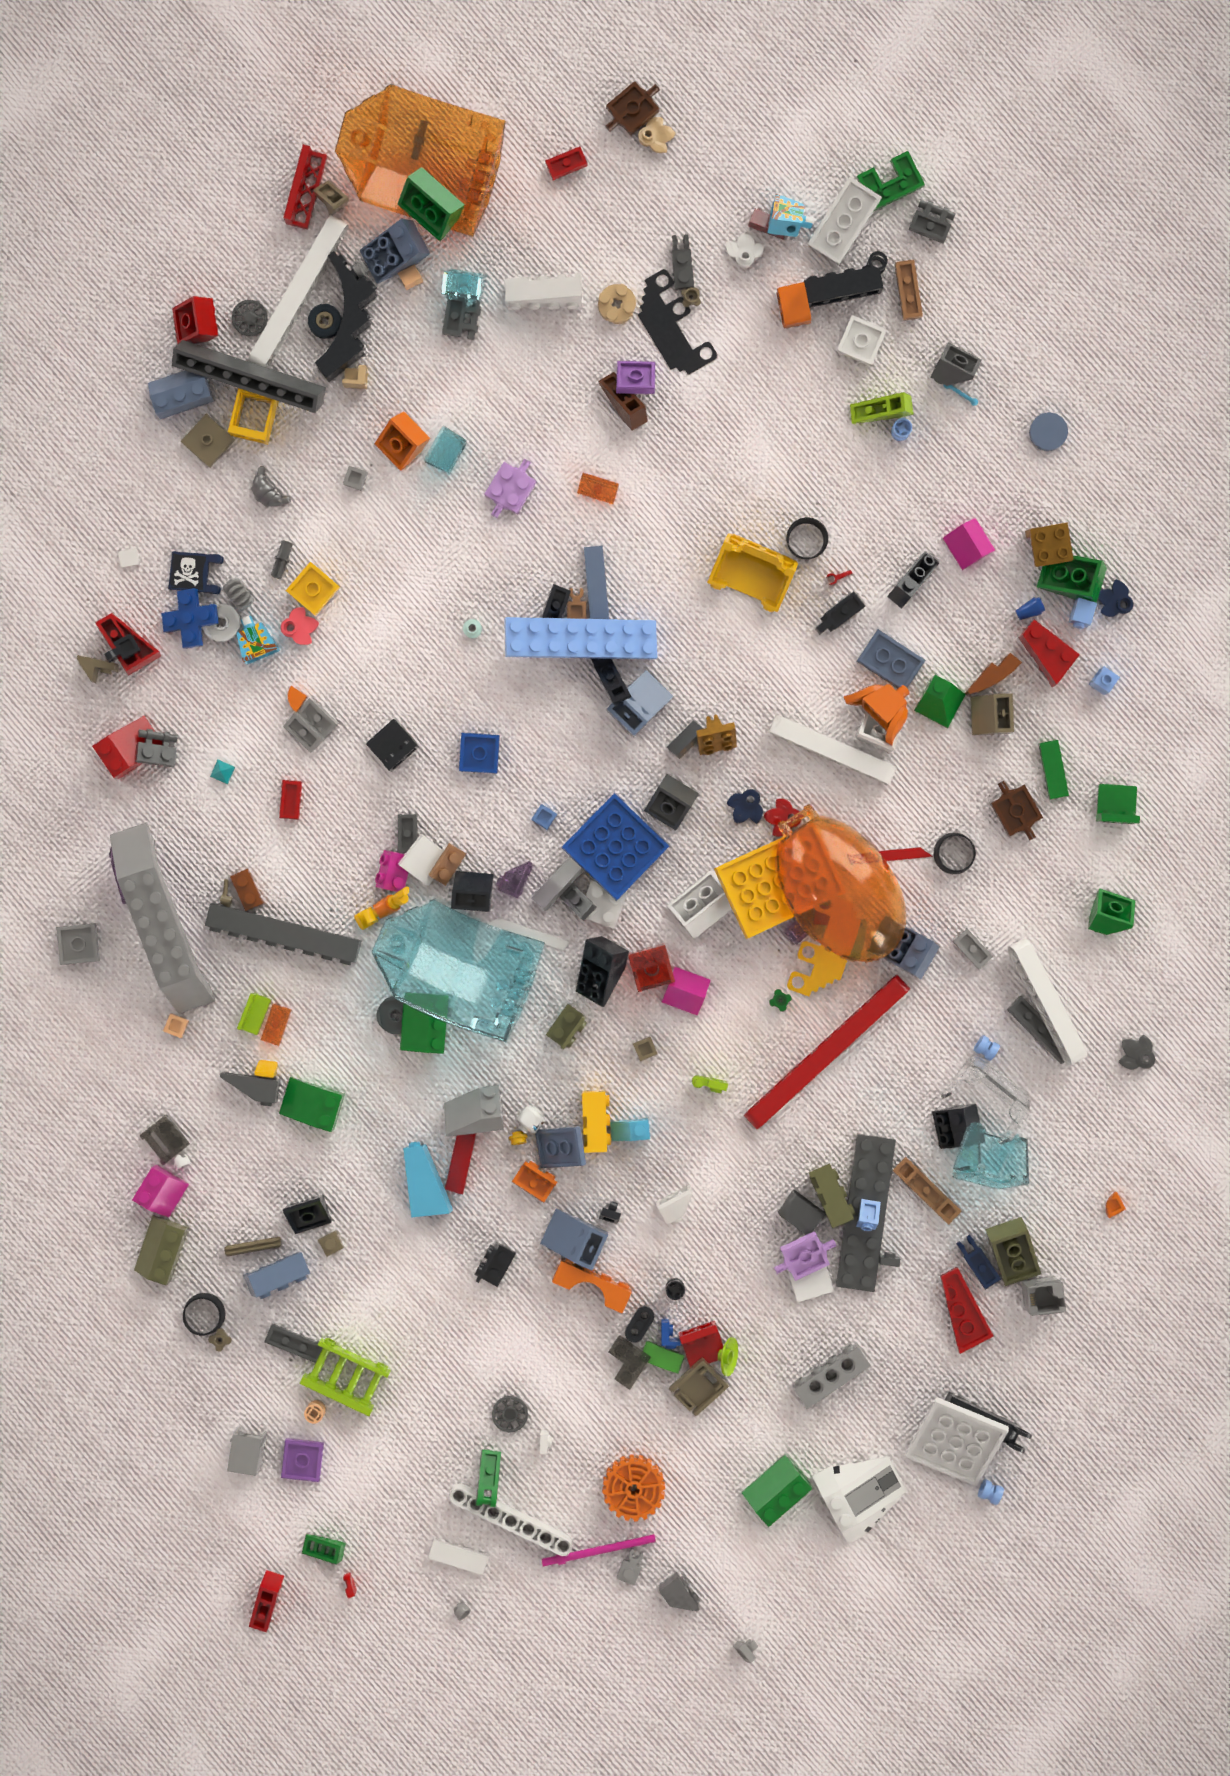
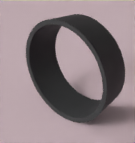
M810 517L800 518L793 522L787 531L786 541L788 548L799 559L809 560L816 558L827 547L828 532L825 526L817 519ZM811 524L822 533L823 546L815 556L802 557L791 549L789 537L792 530L798 525Z
M948 833L937 841L933 855L937 866L942 871L948 874H961L972 866L976 850L973 842L967 836L961 833ZM949 837H964L972 845V862L962 870H951L940 859V847Z
M210 1293L194 1295L187 1301L183 1310L185 1327L191 1333L199 1336L216 1332L225 1320V1307L218 1297ZM195 1300H209L218 1309V1324L208 1333H200L193 1330L186 1321V1308Z

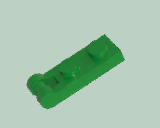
M483 1449L481 1451L476 1496L477 1506L486 1504L489 1507H496L501 1451ZM484 1491H490V1497L484 1496Z

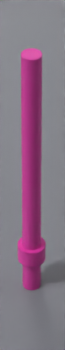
M655 1534L570 1552L566 1556L556 1554V1556L543 1558L542 1565L543 1567L553 1564L563 1565L571 1560L656 1542Z

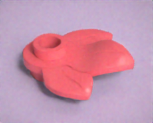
M298 607L291 611L289 618L281 623V632L286 637H292L297 644L309 645L312 643L309 634L316 630L319 622L312 617L305 616L304 607ZM289 625L294 626V629L292 631L287 630V627Z

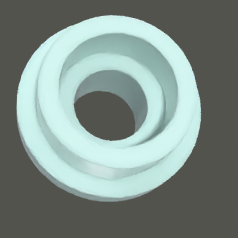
M469 619L463 625V632L468 638H477L482 632V625L478 620ZM471 625L476 626L474 632L469 631Z

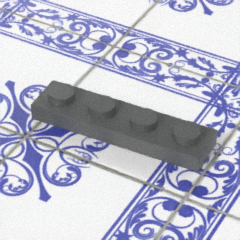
M1019 996L1009 1006L1007 1011L1060 1064H1063L1064 1060L1040 1014L1022 996Z

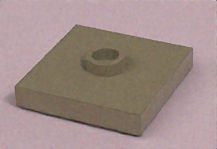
M205 414L180 442L211 468L232 445L235 439L209 415Z

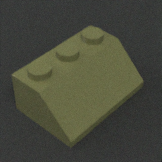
M152 1215L134 1271L150 1281L165 1286L168 1285L172 1280L189 1227Z

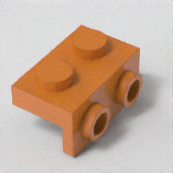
M525 1161L512 1180V1183L544 1203L557 1184V1181L554 1180L556 1177L547 1171L543 1173L538 1170L539 1166L534 1162L529 1161L528 1163Z

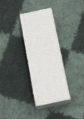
M434 1538L428 1559L483 1576L489 1555Z

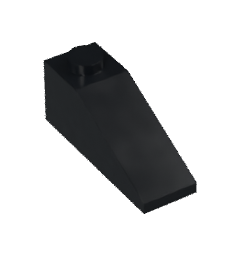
M553 584L539 618H562L571 591Z

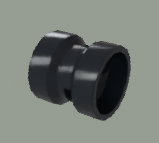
M671 1278L667 1281L665 1287L667 1296L672 1300L681 1299L685 1294L682 1280Z

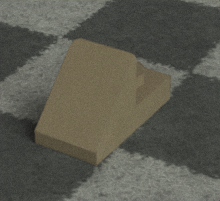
M329 180L313 190L315 196L326 205L329 215H334L346 207L349 202L348 196Z
M77 655V660L90 681L95 684L99 669L104 674L118 673L120 665Z

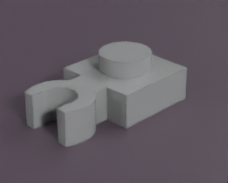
M631 1548L629 1550V1560L623 1559L617 1579L635 1586L642 1568L637 1563L642 1561L643 1552L641 1551L638 1557H634V1548Z

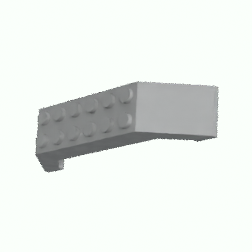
M148 822L110 834L117 881L159 989L179 1014L215 1002L210 984L207 983L199 971L158 864L154 838Z

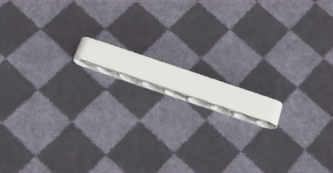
M333 215L328 217L251 351L248 362L270 368L329 265L330 259L328 255L333 251H337L348 231L349 224Z

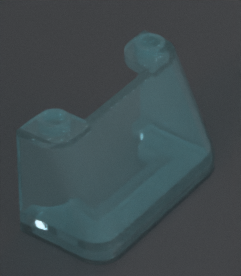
M971 1123L965 1130L952 1168V1177L994 1189H1007L1028 1185V1139L1020 1137L1019 1134H1008V1137L1005 1138L985 1133L986 1127L982 1126L981 1123Z

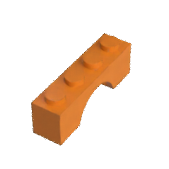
M561 1258L552 1278L553 1283L568 1290L582 1282L595 1284L603 1292L605 1306L619 1313H623L632 1293V1289L629 1288L630 1285L622 1281H619V1283L611 1280V1276L604 1273L601 1275L594 1273V1269L591 1271L581 1267L567 1258L566 1260Z

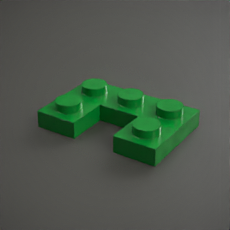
M909 151L891 159L890 162L898 177L882 184L874 167L857 175L856 179L859 183L882 197L874 211L925 186Z

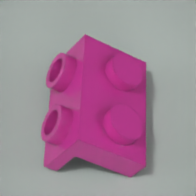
M384 850L380 857V869L375 878L377 888L398 892L405 887L408 871L398 865L405 854Z

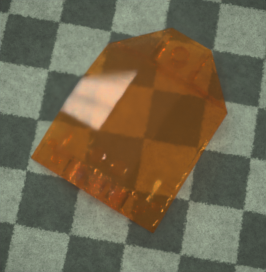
M390 84L378 94H373L362 101V104L345 112L335 152L338 158H340L360 201L408 217L411 216L397 204L407 176L422 167L465 204L460 218L450 230L473 237L489 204L501 161L506 121Z

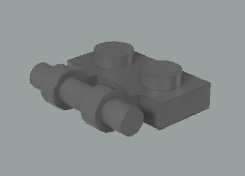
M920 200L918 207L924 209V213L916 210L908 230L944 244L952 225L945 222V219L953 221L956 213L949 211L947 207L941 208L936 206L932 201ZM932 212L939 215L940 219L930 216L929 213Z
M448 295L442 334L461 338L462 331L464 330L468 331L467 339L474 340L475 333L478 332L477 321L478 316L481 314V302L473 300L471 307L467 306V298ZM465 313L471 315L469 323H464Z
M139 729L138 737L145 738V742L137 743L135 762L174 768L177 747H170L169 742H177L178 735L170 734L167 731L160 733L153 732V729ZM152 739L162 740V745L152 744Z

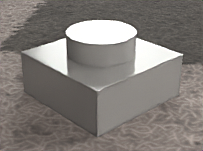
M349 466L343 485L362 491L368 473Z

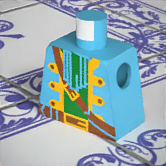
M776 194L771 207L767 233L796 237L801 227L812 228L814 218L803 215L804 204Z
M251 616L241 619L244 629L237 632L242 660L246 665L280 651L262 622L254 624Z

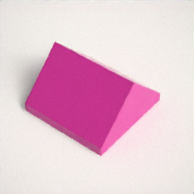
M976 518L963 523L943 537L944 542L962 571L995 551Z
M674 967L662 1003L698 1016L711 980Z

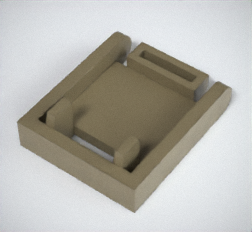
M702 1357L669 1387V1390L672 1393L675 1391L674 1396L689 1411L696 1405L697 1407L692 1413L694 1416H697L729 1387V1384ZM707 1370L717 1379L714 1384L704 1375Z

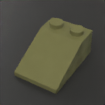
M1022 1217L985 1229L1005 1287L1041 1275L1029 1231Z

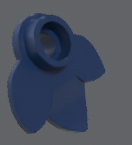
M1115 579L1112 590H1100L1098 599L1104 605L1100 613L1104 616L1114 617L1119 613L1127 614L1133 609V600L1128 596L1129 589L1122 581ZM1125 602L1126 608H1122L1120 603Z
M748 789L743 794L735 793L730 796L727 805L734 808L733 819L735 823H743L749 818L756 824L760 822L763 808L759 804L760 795L756 790ZM748 796L754 797V801H753V802H749V801L747 800V797H748Z

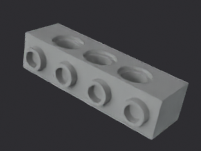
M856 1343L845 1346L842 1349V1353L837 1356L836 1354L832 1355L826 1360V1364L821 1367L820 1365L814 1367L810 1371L811 1374L806 1377L802 1376L794 1382L793 1389L806 1409H809L871 1366ZM844 1360H851V1365L848 1368L841 1366ZM828 1371H835L833 1378L828 1379L825 1377ZM813 1381L820 1383L817 1389L810 1388V1384Z

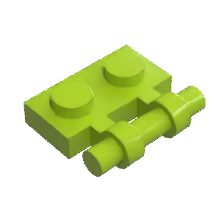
M695 1075L692 1078V1084L695 1088L707 1086L711 1092L722 1094V1090L727 1091L728 1083L725 1080Z

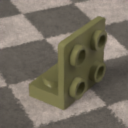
M567 1004L546 1033V1036L559 1044L561 1049L564 1050L565 1047L570 1048L576 1040L574 1037L577 1031L581 1033L586 1026V1016Z

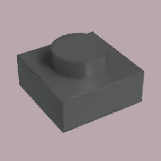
M884 1252V1255L880 1254L879 1264L900 1267L901 1259L896 1256V1253Z

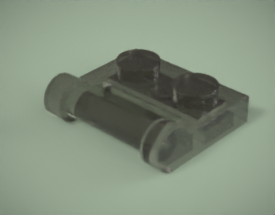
M167 1114L139 1135L142 1140L145 1139L157 1154L163 1166L190 1145L189 1141ZM153 1132L170 1151L168 1155L151 1136Z

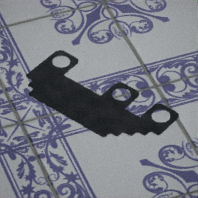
M662 269L645 279L647 287L643 289L645 295L642 297L644 304L640 306L642 312L638 314V317L671 370L677 368L679 372L685 370L690 375L715 360L717 352L710 342H705L692 349L676 323L690 314L691 311L690 307H685L683 314L678 315L674 313L673 306L676 303H682L683 297H678L667 305L661 298L660 293L669 289L674 284L668 271ZM659 275L668 277L669 281L666 286L660 287L656 283ZM704 347L710 348L712 351L711 358L703 359L700 356L701 349Z

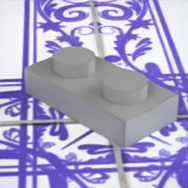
M968 928L952 941L977 969H981L993 958L992 954Z

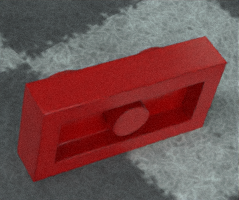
M581 146L545 160L552 180L588 166Z

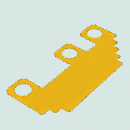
M825 892L818 894L814 908L819 912L831 915L821 946L808 941L801 943L797 954L798 958L814 964L810 976L796 971L792 972L787 983L789 990L809 997L811 992H817L819 987L825 988L827 983L833 984L834 979L841 980L861 920L856 918L857 912L852 909L853 902ZM822 897H828L831 900L830 908L822 909L820 907L819 901ZM811 946L814 949L815 953L812 958L803 956L802 950L804 947ZM796 976L801 977L804 980L803 987L795 988L792 985V979Z

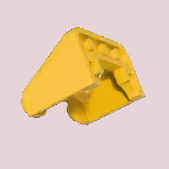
M729 533L723 542L707 583L717 590L728 586L761 600V604L766 611L778 612L798 562L755 542Z

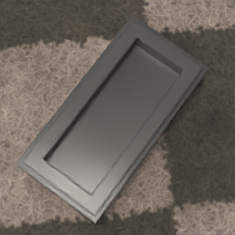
M693 720L667 746L668 750L681 759L697 743L696 730L704 728Z

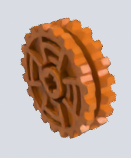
M630 1454L627 1459L624 1456L620 1457V1462L614 1461L612 1468L608 1467L606 1470L607 1476H604L603 1479L604 1486L602 1491L605 1495V1504L609 1503V1510L611 1512L615 1510L616 1516L618 1518L624 1516L626 1521L633 1518L634 1522H636L640 1517L644 1520L648 1519L647 1515L649 1513L654 1515L656 1507H661V1499L665 1497L663 1473L659 1472L657 1464L652 1465L650 1458L644 1460L643 1455L635 1458L634 1454ZM633 1484L637 1485L635 1491L631 1490Z

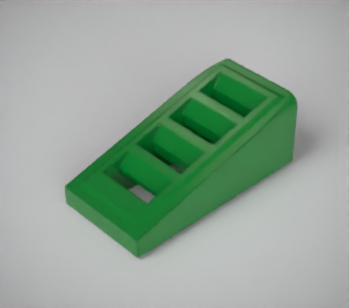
M306 1534L302 1554L337 1565L343 1559L346 1543ZM313 1541L315 1542L313 1550H310L311 1543ZM319 1544H322L321 1551L318 1552ZM327 1546L329 1547L328 1554L326 1553Z

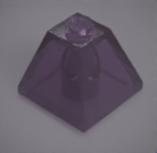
M528 861L506 871L503 876L500 875L496 886H499L498 891L520 899L534 863Z

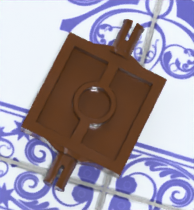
M635 81L606 105V109L613 116V120L605 125L607 130L611 132L619 125L630 136L633 135L660 112L659 107L652 99L660 91L659 87L654 84L646 91Z
M1005 780L998 783L997 785L1003 794L999 799L990 803L1007 835L1010 837L1017 832L1024 831L1029 841L1036 838L1031 827L1035 822L1042 819L1043 816L1025 784L1017 789L1009 790Z

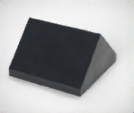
M323 1194L287 1205L283 1208V1213L295 1234L332 1223Z

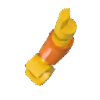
M404 887L395 894L381 899L373 905L374 909L370 906L357 913L354 918L360 929L364 930L379 921L377 917L382 919L397 912L409 900V887Z

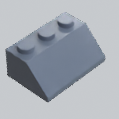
M185 370L148 383L150 399L155 413L160 419L215 402L207 377Z

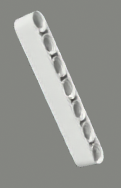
M775 715L768 731L773 736L885 785L890 784L897 768L892 764L780 715Z
M1023 939L1009 946L1008 953L1064 1062L1071 1066L1086 1058V1048L1031 942L1028 939Z
M462 1483L455 1484L452 1487L450 1501L454 1505L555 1554L566 1556L571 1552L572 1539L568 1534L498 1500L494 1508L498 1509L499 1513L493 1515L489 1512V1509L493 1507H489L486 1504L474 1506L471 1503L472 1500L476 1499L477 1490ZM461 1491L464 1497L457 1498L454 1492ZM513 1516L516 1518V1521L509 1523L506 1518ZM530 1524L534 1529L526 1531L523 1527ZM543 1533H549L551 1535V1538L545 1540L541 1537V1535ZM561 1541H565L568 1543V1546L561 1548L558 1544Z

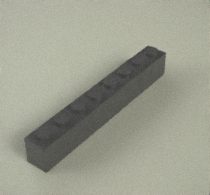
M182 340L173 348V367L316 413L324 404L326 391L324 386Z
M210 903L205 926L210 927L209 930L221 933V930L228 931L229 936L239 938L240 935L247 936L246 940L258 942V939L266 941V945L274 947L277 944L284 945V949L295 952L297 948L303 950L302 954L314 956V953L321 954L322 959L332 961L333 958L340 959L339 963L350 966L351 962H357L362 942L359 939L215 903Z

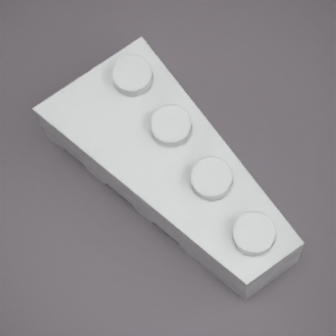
M582 272L575 273V277L558 274V277L554 279L547 275L539 276L536 280H532L531 277L505 279L506 307H510L512 310H519L521 307H529L531 310H538L540 307H548L551 310L559 309V307H567V309L572 310L578 309V307H582Z

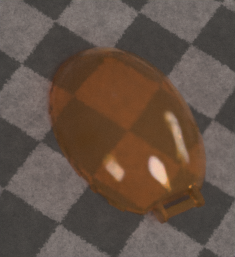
M810 804L805 805L802 811L788 820L779 822L778 828L785 837L778 843L777 855L775 857L776 872H778L780 880L779 887L785 894L788 907L804 931L814 941L817 940L822 944L826 951H831L841 956L840 958L851 962H873L890 954L903 937L906 927V906L900 884L879 851L858 831L834 818L818 815ZM808 816L810 818V821L792 832L790 829L791 826Z

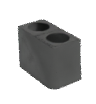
M795 1189L791 1191L778 1211L779 1216L805 1235L812 1233L826 1216L822 1209Z

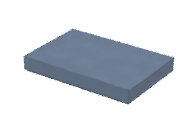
M877 629L856 662L898 689L902 685L907 688L909 687L926 660Z
M580 1126L539 1129L535 1133L541 1168L586 1165Z

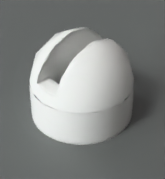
M184 1153L176 1155L174 1159L176 1169L191 1164L188 1156Z

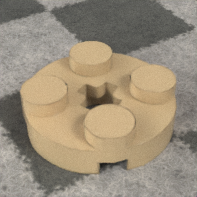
M613 284L606 287L600 293L598 300V310L602 318L613 322V324H622L631 319L636 307V299L633 292L624 284ZM614 300L622 302L620 308L612 307Z

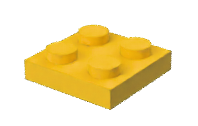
M309 562L285 591L316 616L339 590L340 586L312 562Z

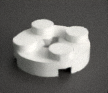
M217 603L215 605H217L218 619H226L225 626L223 628L221 626L217 627L216 624L202 627V629L210 639L217 642H228L235 638L237 632L241 630V619L233 607Z

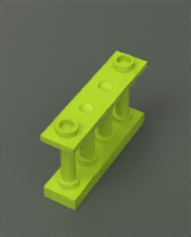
M321 1338L318 1346L323 1349L311 1373L303 1375L299 1384L366 1416H370L375 1406L371 1404L370 1400L381 1377L388 1378L391 1370L383 1363L378 1362L376 1364L336 1345V1342L330 1338ZM331 1351L339 1355L340 1358L329 1381L324 1382L319 1379L318 1375ZM348 1359L358 1365L347 1388L341 1390L337 1388L336 1382ZM364 1368L375 1372L364 1397L360 1399L354 1396L353 1391Z

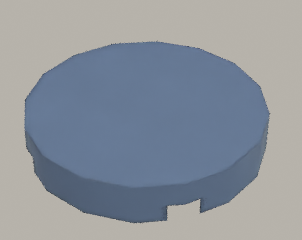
M1042 413L1030 425V440L1042 451L1056 450L1067 439V423L1063 417L1056 413Z

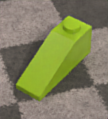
M905 392L850 404L852 424L897 419L914 415L912 397Z

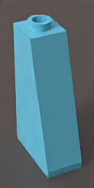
M419 1141L410 1142L409 1146L403 1148L411 1218L451 1213L453 1211L451 1202L427 1145H420Z

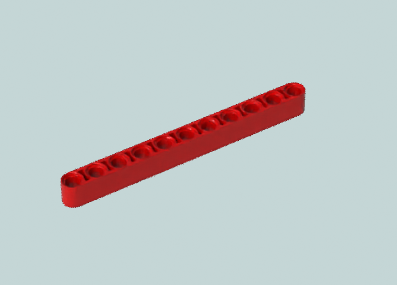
M898 974L891 978L744 1114V1117L756 1130L763 1126L910 990V987Z

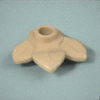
M654 117L647 122L646 127L640 129L638 139L643 146H649L654 152L666 153V142L672 140L676 133L671 127L663 125L662 117Z

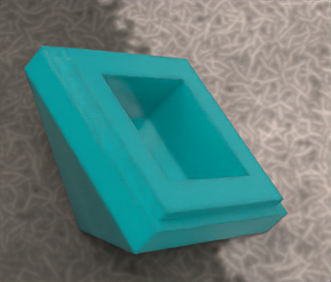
M217 759L210 777L228 784L235 767Z

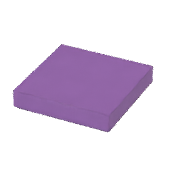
M617 361L616 393L655 394V362Z
M286 1438L281 1478L319 1482L324 1442Z

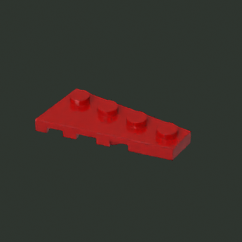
M958 1267L940 1275L959 1354L994 1337Z

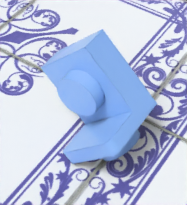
M861 1199L856 1227H860L864 1231L875 1230L879 1222L881 1202Z

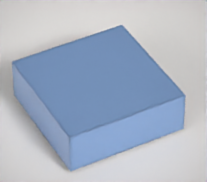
M541 804L531 820L548 830L558 814Z

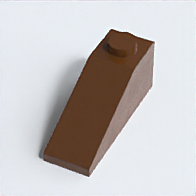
M615 372L598 381L620 418L632 431L648 422L646 406L635 394L616 393L617 374Z

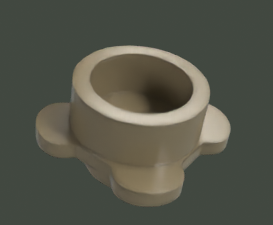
M698 288L682 289L681 295L683 296L682 304L684 307H689L690 305L699 306L701 304Z
M219 1328L214 1335L209 1336L208 1341L215 1346L216 1351L220 1352L225 1345L231 1343L232 1339L223 1328Z

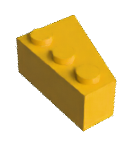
M582 1091L584 1153L607 1152V1145H611V1133L607 1134V1126H610V1114H606V1107H610L609 1095H605V1091Z

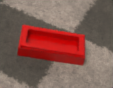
M282 780L279 818L299 820L302 794L301 781Z

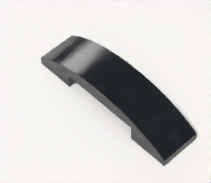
M590 658L613 705L631 698V694L612 659Z

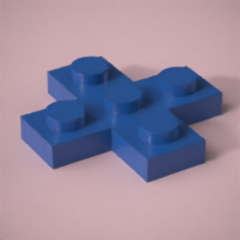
M192 588L177 591L179 610L161 613L163 632L181 631L182 648L188 649L203 646L201 627L219 624L217 605L199 606L198 589Z

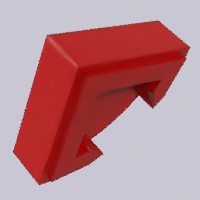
M351 1572L343 1576V1581H345L347 1586L345 1589L347 1598L354 1597L357 1592Z

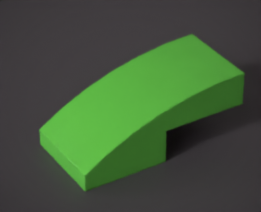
M646 1341L640 1360L679 1374L685 1355Z

